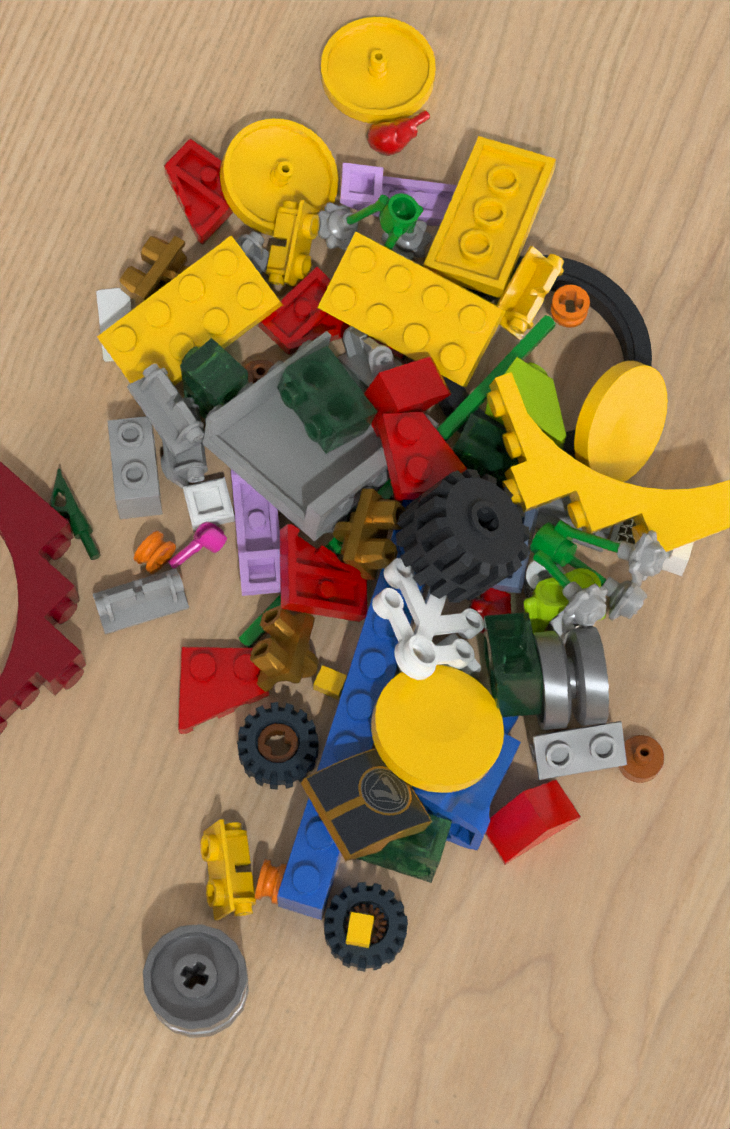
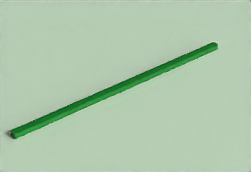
M545 315L436 429L445 441L487 399V393L491 392L489 385L496 377L504 375L516 357L524 360L553 330L556 323L550 316ZM391 479L377 492L384 499L392 500L394 497ZM334 537L325 547L338 557L343 542ZM281 594L239 637L242 644L251 648L266 633L260 626L262 616L266 611L281 605Z

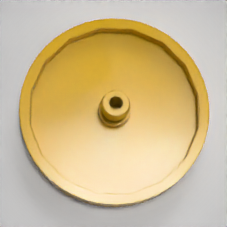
M367 17L350 22L333 34L322 53L321 82L325 94L339 111L361 122L378 124L411 116L428 100L435 82L436 63L430 44L415 28L393 18Z
M264 119L248 125L231 141L221 162L220 183L229 207L243 223L258 232L270 236L274 234L278 208H283L284 201L300 203V200H304L316 208L319 213L320 211H325L327 203H334L338 191L337 166L327 145L309 128L286 119Z
M623 361L611 367L598 379L584 401L576 424L574 450L578 462L600 474L621 482H625L633 477L645 465L660 439L667 414V389L663 377L656 369L636 361Z
M436 665L434 673L424 680H416L403 672L399 673L384 687L372 713L371 732L379 756L386 766L401 780L422 790L448 793L460 791L474 785L489 772L502 749L504 724L501 712L494 698L476 679L452 667Z

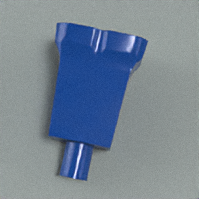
M497 703L504 724L503 745L497 760L480 781L466 789L448 793L430 792L411 785L432 820L426 831L434 839L449 841L467 849H479L490 823V805L521 743L509 736L510 731L519 718L518 713L511 706Z

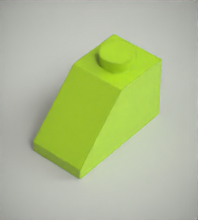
M516 357L505 374L512 372L527 413L542 432L559 448L563 449L566 431L553 379L548 377L547 372L539 365L532 362L526 363ZM487 401L485 414L504 425L501 416L498 418L494 417Z

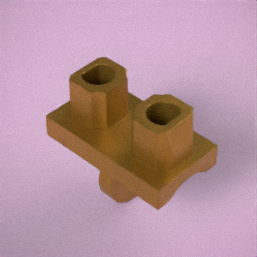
M174 235L171 241L167 242L150 236L142 248L141 260L152 265L151 269L145 274L130 266L120 277L121 290L135 300L136 307L188 268L185 266L187 257L182 251L185 246L184 240Z
M362 489L356 512L351 513L349 522H338L333 530V536L340 542H343L340 552L344 555L343 561L357 568L361 572L360 576L363 579L375 580L378 569L386 568L397 558V546L390 539L386 538L389 530L402 529L397 522L400 515L406 511V508L398 501L384 499L374 489Z
M281 605L263 614L260 626L271 637L259 641L253 647L250 661L261 670L257 685L265 692L271 690L273 685L278 682L288 681L298 684L302 678L311 677L316 673L319 661L317 656L309 650L310 645L308 644L315 621L313 615L302 612L293 616L287 610L281 609Z

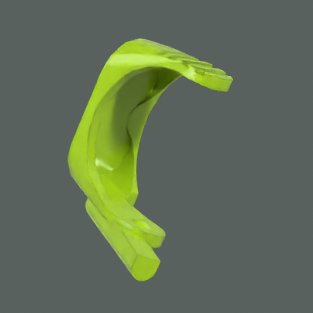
M579 568L564 574L570 582H577L582 589L588 588L593 584L601 587L598 576L588 569ZM554 578L540 581L536 585L532 597L524 600L529 640L531 633L544 632L550 621L564 611L568 605L569 600L563 595V588ZM606 614L603 616L602 619H599L598 621H601L604 618H606Z

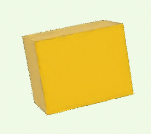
M322 665L314 681L313 690L339 700L347 675Z
M351 912L346 944L369 948L374 916Z

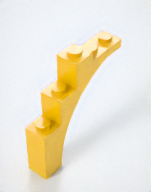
M512 372L496 377L489 385L491 392L487 393V400L495 418L501 416L507 433L503 434L504 445L510 458L514 459L517 457L519 461L518 465L510 467L505 472L507 480L503 481L502 485L503 488L506 486L513 494L511 497L514 505H521L523 512L569 496L572 503L567 504V509L576 529L582 528V531L593 534L633 518L636 526L632 527L635 543L641 539L643 533L648 534L649 531L653 530L657 533V541L660 542V545H662L666 552L730 528V480L705 487L665 490L641 487L600 474L578 462L542 432L527 413Z

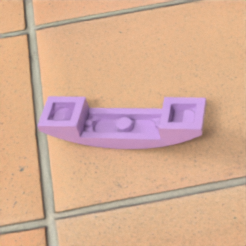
M343 162L340 203L358 211L375 203L381 195L391 198L395 194L403 193L414 198L418 205L423 207V212L418 217V221H424L428 226H440L457 185L387 177L383 176L384 167ZM378 211L372 215L380 217V212Z
M231 469L242 596L280 593V528L278 509Z

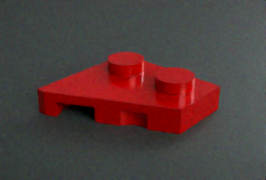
M190 138L164 165V170L197 241L203 245L231 216L233 211L229 207L221 188L220 167L222 161Z
M318 267L311 271L280 301L283 304L281 307L258 324V327L287 355L295 353L305 341H314L326 331L331 334L330 342L342 339L344 331L350 327L349 324L317 308L331 281Z
M423 412L382 414L378 419L377 425L396 501L414 500L450 473L457 470L462 473L467 469Z
M291 524L284 526L280 530L281 609L355 622L365 619L368 612L367 579H363L360 576L361 572L355 567L341 562L335 553L323 545L315 548L298 536L300 529Z
M182 647L179 734H187L194 731L193 727L215 717L220 719L233 713L237 707L243 704H252L269 696V691L265 692L257 685L261 670L250 661L253 648Z

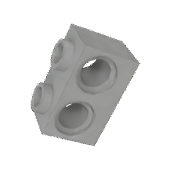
M147 416L108 420L115 501L120 519L163 515L155 437L151 422Z

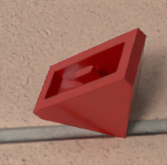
M429 356L379 372L360 398L359 403L377 437L380 438L377 421L382 414L424 412L450 396L451 392L433 358Z
M553 780L521 792L490 817V823L485 835L504 865L578 821L581 816L558 781Z

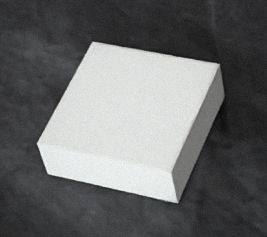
M225 477L183 487L193 531H196L199 525L204 522H211L217 526L235 521Z

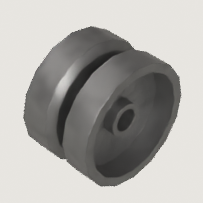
M597 628L571 629L565 646L556 631L531 633L529 640L531 688L535 712L541 730L566 728L570 721L571 709L581 726L607 723L609 715V684L603 644Z
M202 924L180 926L163 935L149 951L143 969L144 993L158 1020L172 1032L190 1038L213 1036L230 1027L242 1013L249 993L246 962L236 942L221 930ZM194 976L204 977L206 981L204 986L196 984L193 989L189 988L191 978Z

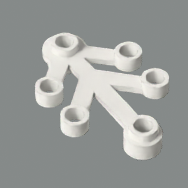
M401 558L395 559L384 569V578L391 587L401 590L416 624L415 631L413 632L403 612L404 602L396 590L392 588L383 589L373 598L372 606L381 618L389 619L395 632L398 644L395 647L394 654L399 668L403 673L416 680L428 678L434 673L436 665L448 664L452 668L463 669L474 659V650L471 645L463 639H456L449 645L435 646L432 638L435 635L458 633L465 639H472L483 630V618L477 611L471 608L465 609L460 614L440 616L447 595L438 599L430 594L429 588L424 602L416 581L412 578L415 575L412 567H405Z

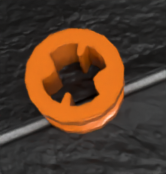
M565 285L560 287L554 293L550 307L553 320L566 328L581 325L588 314L590 298L587 292L579 286ZM566 300L574 301V306L576 307L574 312L566 311Z
M155 531L138 547L134 555V561L138 564L145 563L146 571L149 574L157 573L174 554L176 544L172 541L165 542L164 534L160 531Z
M264 860L256 887L255 899L261 900L263 897H269L272 904H278L277 895L287 864L282 863L276 867L271 864V860Z

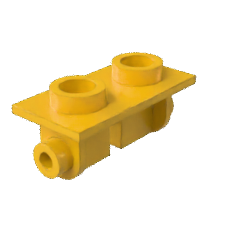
M300 200V203L284 201L283 208H278L273 237L287 240L286 247L271 245L266 274L269 275L268 283L284 286L287 283L295 287L311 272L312 263L309 253L312 239H315L318 234L320 221L317 215L318 210L304 200Z
M533 246L529 247L496 305L506 310L499 325L517 340H521L526 329L533 327L532 321L541 307L544 297L550 291L557 276H561L564 272L562 268L564 261L562 258L555 254H549L546 258Z
M219 819L203 831L204 835L202 836L200 846L202 859L208 865L209 880L206 885V899L208 905L213 907L214 921L220 920L233 911L235 916L253 914L252 906L256 904L252 872L236 873L235 866L251 863L247 831L242 830L240 822L224 825V819Z

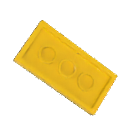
M478 136L423 267L459 286L501 298L508 286L555 170L556 159Z
M356 231L317 307L415 361L429 356L432 357L442 376L463 387H467L506 310Z
M230 236L99 334L97 338L130 384L144 378L142 373L147 367L157 364L160 369L165 368L167 370V376L175 386L283 304L235 239Z

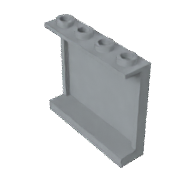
M327 331L314 341H305L296 353L285 362H276L267 374L256 383H247L241 388L237 396L227 404L215 406L205 419L206 427L203 439L204 446L313 541H316L357 508L362 489H374L377 492L390 479L381 438L377 437L359 403L360 398L369 386L327 352L331 334ZM425 413V416L437 429L438 423Z

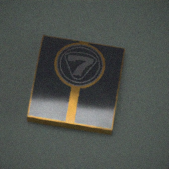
M376 748L332 764L304 778L301 782L302 787L345 861L379 852L389 841L423 832L432 822L411 785L401 780L386 766Z

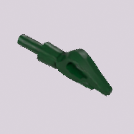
M58 469L49 505L61 516L68 519L75 539H81L90 559L96 560L101 555L90 535L93 529L82 513L67 481L63 478L62 470ZM58 493L65 497L66 505L64 507L56 505Z

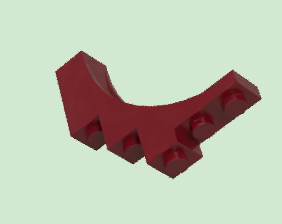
M0 461V536L11 554L18 589V613L15 635L10 654L0 676L1 735L8 725L6 720L18 708L24 710L30 706L40 693L39 688L42 685L56 696L63 688L68 690L80 680L84 674L83 668L86 666L82 651L54 627L57 623L63 624L68 621L77 610V603L80 601L75 585L49 563L51 559L58 560L71 546V540L74 537L70 524Z

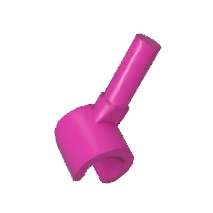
M211 522L202 523L197 528L194 539L189 545L172 557L168 563L175 569L192 555L198 553L203 546L211 552L217 553L227 541L224 531Z

